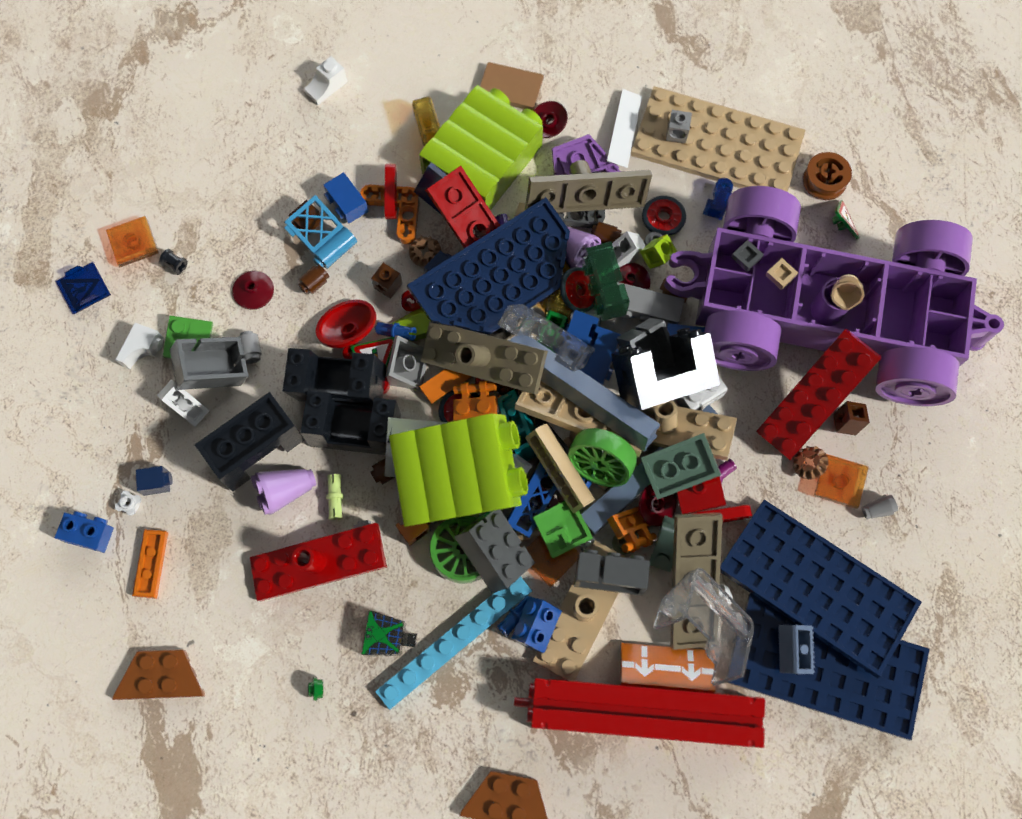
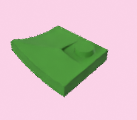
M169 316L163 358L171 359L170 348L176 339H196L198 343L200 338H211L213 322Z
M565 500L532 517L551 558H555L593 539L580 511L578 510L573 514Z

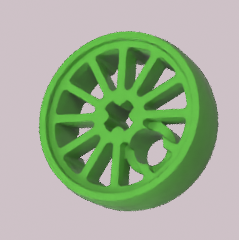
M588 428L580 431L574 438L568 452V457L579 475L602 486L618 487L624 485L631 478L636 467L637 456L632 446L622 437L603 429Z
M462 516L447 519L436 528L431 537L429 546L431 561L437 572L451 582L466 584L481 579L477 571L468 574L466 561L469 558L465 552L464 554L460 553L458 548H461V546L455 539V536L463 528L471 525L470 523L476 517ZM458 525L454 534L450 528ZM448 531L455 542L444 539L441 536ZM439 542H443L452 546V548L437 550V545ZM453 552L444 561L439 562L438 554ZM456 557L451 572L444 568V565ZM460 560L463 561L464 575L455 574Z

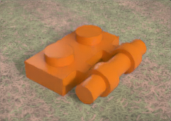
M485 380L477 384L465 382L461 383V385L453 386L454 394H462V399L454 400L453 421L492 413L497 414V397L489 396V391L497 389L496 383ZM480 392V397L471 398V393Z
M639 506L612 515L607 519L618 539L625 538L626 543L622 544V550L625 553L638 551L640 547L651 546L657 540L655 533L650 534L648 527L651 525L647 524L641 517Z

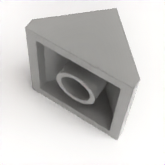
M396 335L394 338L386 374L390 386L421 390L419 386L423 384L427 363L421 362L424 348L399 335Z

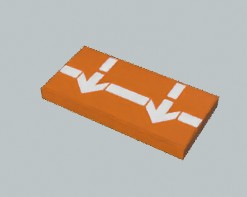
M621 643V685L715 694L713 651L700 649L673 650L671 647Z

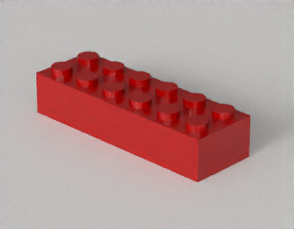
M845 329L756 432L791 460L879 362L882 356L848 329Z

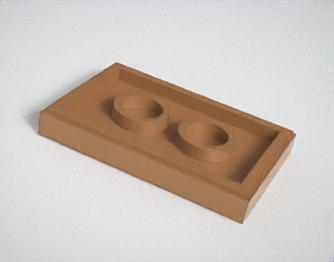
M488 62L480 87L488 92L492 88H497L508 97L510 106L533 111L536 107L544 75Z

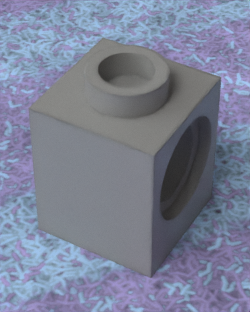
M677 110L671 111L666 140L686 143L692 113Z

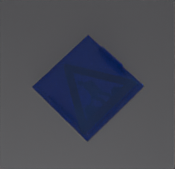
M94 262L84 267L76 266L66 271L65 277L56 281L73 315L111 295Z

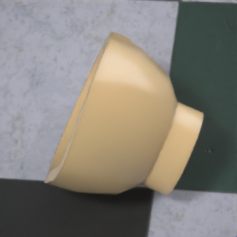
M850 274L841 276L831 291L832 301L843 310H850L859 305L865 296L863 286L858 278Z

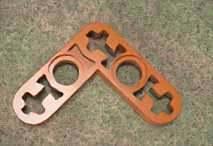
M366 185L361 189L360 194L367 205L384 206L385 185ZM397 186V207H399L397 237L399 242L407 245L413 243V240L416 238L419 196L414 193L415 188ZM369 192H373V195H371V198H367V195H369ZM409 195H413L411 200H407ZM405 212H412L414 214L413 218L409 220L404 219L402 216ZM405 226H408L409 230L407 237L403 236L405 234Z

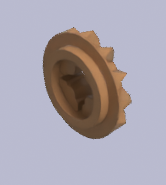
M421 235L420 238L414 239L413 243L409 246L410 259L416 265L425 267L441 250V246L431 236L423 237ZM428 245L430 252H426L422 257V250L420 249H424Z
M806 446V448L799 450L798 454L793 457L794 462L792 466L794 471L803 479H816L828 467L826 453L817 446ZM805 458L813 459L815 467L807 464Z

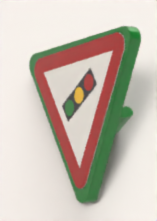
M840 200L835 210L836 215L832 217L833 224H837L839 231L847 228L857 240L860 236L843 200Z
M395 337L353 345L351 350L354 353L375 354L388 366Z

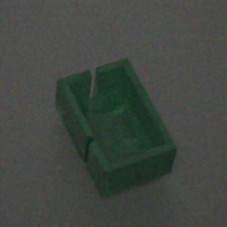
M612 242L586 248L585 256H583L584 264H582L584 276L589 277L588 290L590 296L594 295L595 297L594 310L596 315H600L602 321L626 315L630 300L625 284H617V282L623 281Z

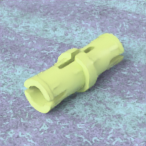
M332 474L327 475L328 494L326 495L329 506L328 519L336 520L338 518L340 520L343 519L342 500L344 499V495L341 493V475L334 474V477H332Z

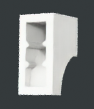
M332 56L316 67L317 71L313 80L304 88L305 93L317 105L347 83L344 68Z
M626 231L603 250V253L610 257V264L604 268L606 273L610 274L625 264L635 262L642 256L640 251L646 245L639 234Z
M134 323L115 360L121 366L131 369L139 359L150 355L155 357L157 352L163 347L164 338L157 330Z
M172 379L157 395L193 426H196L210 411L187 391L177 390L176 382Z

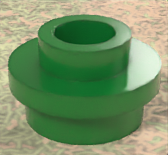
M313 677V682H308V697L313 696V701L323 698V679H317V677Z

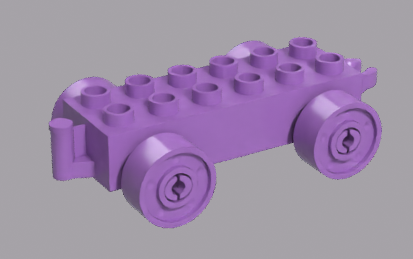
M749 186L738 189L729 196L723 228H717L708 253L679 251L671 255L669 266L672 268L680 266L690 267L694 272V278L689 282H682L674 275H669L664 286L670 293L676 296L699 299L695 325L704 326V332L710 333L716 365L742 371L769 369L777 363L780 342L826 351L845 329H848L882 356L879 360L876 392L881 397L911 406H939L955 400L959 367L969 359V351L982 349L988 341L1004 328V322L1001 317L990 314L974 305L977 278L965 276L970 269L973 236L965 227L949 221L921 220L908 223L899 228L895 234L891 262L795 243L801 211V204L798 199L778 188ZM747 240L764 254L748 272L731 258L732 254ZM781 258L798 272L797 276L782 290L765 276L767 271ZM846 274L854 275L858 278L865 294L862 302L850 310L841 309L831 298L834 284L841 276Z

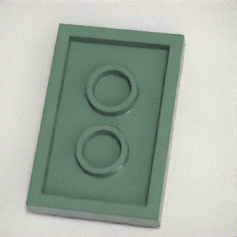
M705 433L641 457L657 500L721 476Z

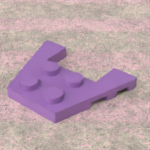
M590 134L552 148L554 175H570V166L578 160L588 162L591 172L621 171L617 164L607 161L606 152Z

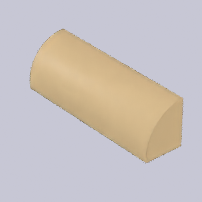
M547 423L533 430L525 437L573 514L595 500Z

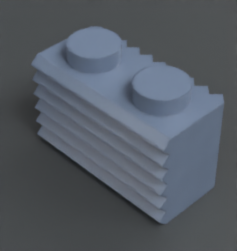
M779 625L780 673H815L813 670L815 661L813 660L814 637L812 635L814 632L812 631V626Z

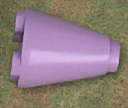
M567 226L570 234L567 241L565 262L570 268L581 267L589 270L596 259L595 255L603 252L604 245L601 244V240L596 235Z
M311 469L261 471L251 476L252 484L257 489L258 494H260L256 496L258 505L265 515L274 514L316 486V480Z

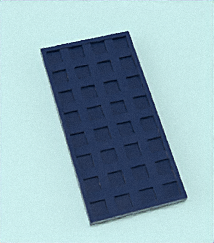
M765 499L720 565L721 574L797 625L812 626L813 636L876 678L882 675L922 601Z
M750 593L748 595L727 679L728 684L912 741L929 648L901 640L882 675L876 678L813 636V660L815 661L813 670L815 673H780L779 625L797 624Z

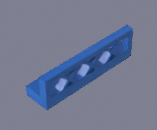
M541 462L538 463L528 481L527 495L520 496L522 506L514 507L507 518L513 530L527 538H530L536 527L532 514H539L545 511L557 489L552 481V488L542 492L540 481L542 478L549 477V475L545 474L546 470ZM536 488H538L539 493L534 494ZM548 493L547 497L544 499L543 494ZM540 495L542 506L540 509L531 511L529 504L531 497ZM526 506H527L528 512L523 513V511L525 510V508H526ZM529 515L531 525L528 531L516 525L522 516Z

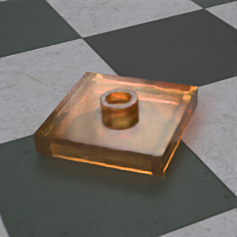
M146 216L106 230L119 267L159 254Z
M826 454L828 457V467L818 477L814 496L858 509L868 466Z
M541 535L526 548L535 561V564L530 568L550 588L577 562L579 552L573 548L555 558H551Z

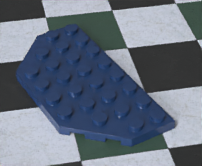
M545 197L407 284V288L430 322L491 335L560 289L570 231Z

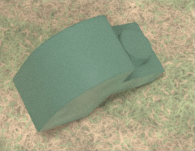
M664 516L654 550L649 560L650 566L668 572L671 571L673 566L674 518Z

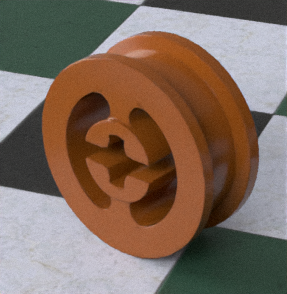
M833 152L819 153L809 161L803 174V185L806 191L817 199H836L843 194L851 180V166L839 154Z

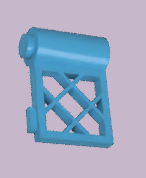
M316 195L284 221L287 225L284 229L292 237L296 235L315 257L313 261L316 265L319 264L326 269L357 243V239L352 232L341 224ZM314 202L321 208L320 216L308 215L309 206ZM297 217L306 218L305 229H297L291 222ZM308 218L320 219V230H308ZM323 220H332L337 227L332 231H323ZM308 233L320 234V242L314 247L308 242Z

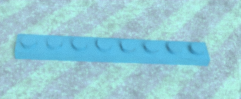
M519 577L509 588L493 593L375 692L389 710L392 709L530 594L532 590Z

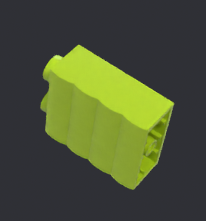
M477 85L420 152L419 158L422 174H424L431 163L440 168L446 175L457 167L462 166L491 210L542 147V120L530 109H524L520 112L510 106L508 97L501 90L492 88L488 92Z
M492 413L389 435L404 527L522 506L520 496L527 495L528 481L522 467L515 468L512 450L518 449L520 446L519 432L514 421L507 422L506 415Z

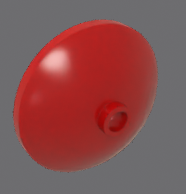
M349 300L339 303L320 318L316 326V336L320 343L326 347L345 348L363 340L371 332L376 322V311L369 302L364 300Z

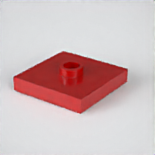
M720 476L677 492L682 515L726 506Z

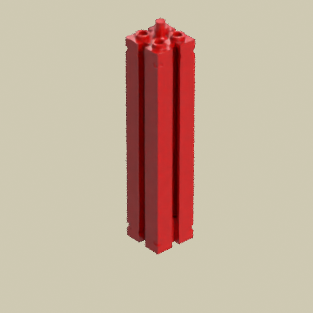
M535 678L534 683H530L528 698H514V707L528 708L527 723H531V728L764 748L765 728H763V718H765V698Z

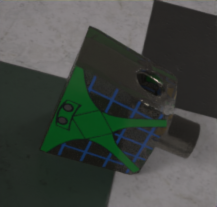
M369 611L361 655L365 657L401 656L403 646L416 647L418 634L405 632L406 623L402 620Z

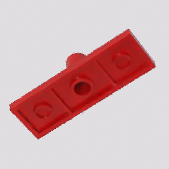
M462 166L457 167L425 190L464 249L500 226Z
M378 523L368 524L250 557L256 599L259 602L387 568Z

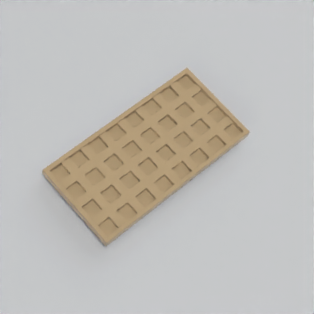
M653 86L630 156L738 188L768 186L788 192L806 130ZM672 110L692 113L686 143L666 140Z

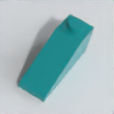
M513 389L497 398V403L501 414L506 415L507 422L514 421L517 426L520 446L518 449H514L515 453L524 460L529 461L536 457V454L525 437L535 430L536 427L530 415L515 409L519 394Z

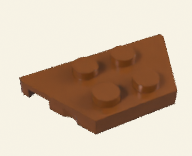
M186 650L138 651L116 689L113 700L205 697V692L200 687L196 678V672L191 667Z
M495 771L489 772L460 812V816L471 819H548L537 780Z

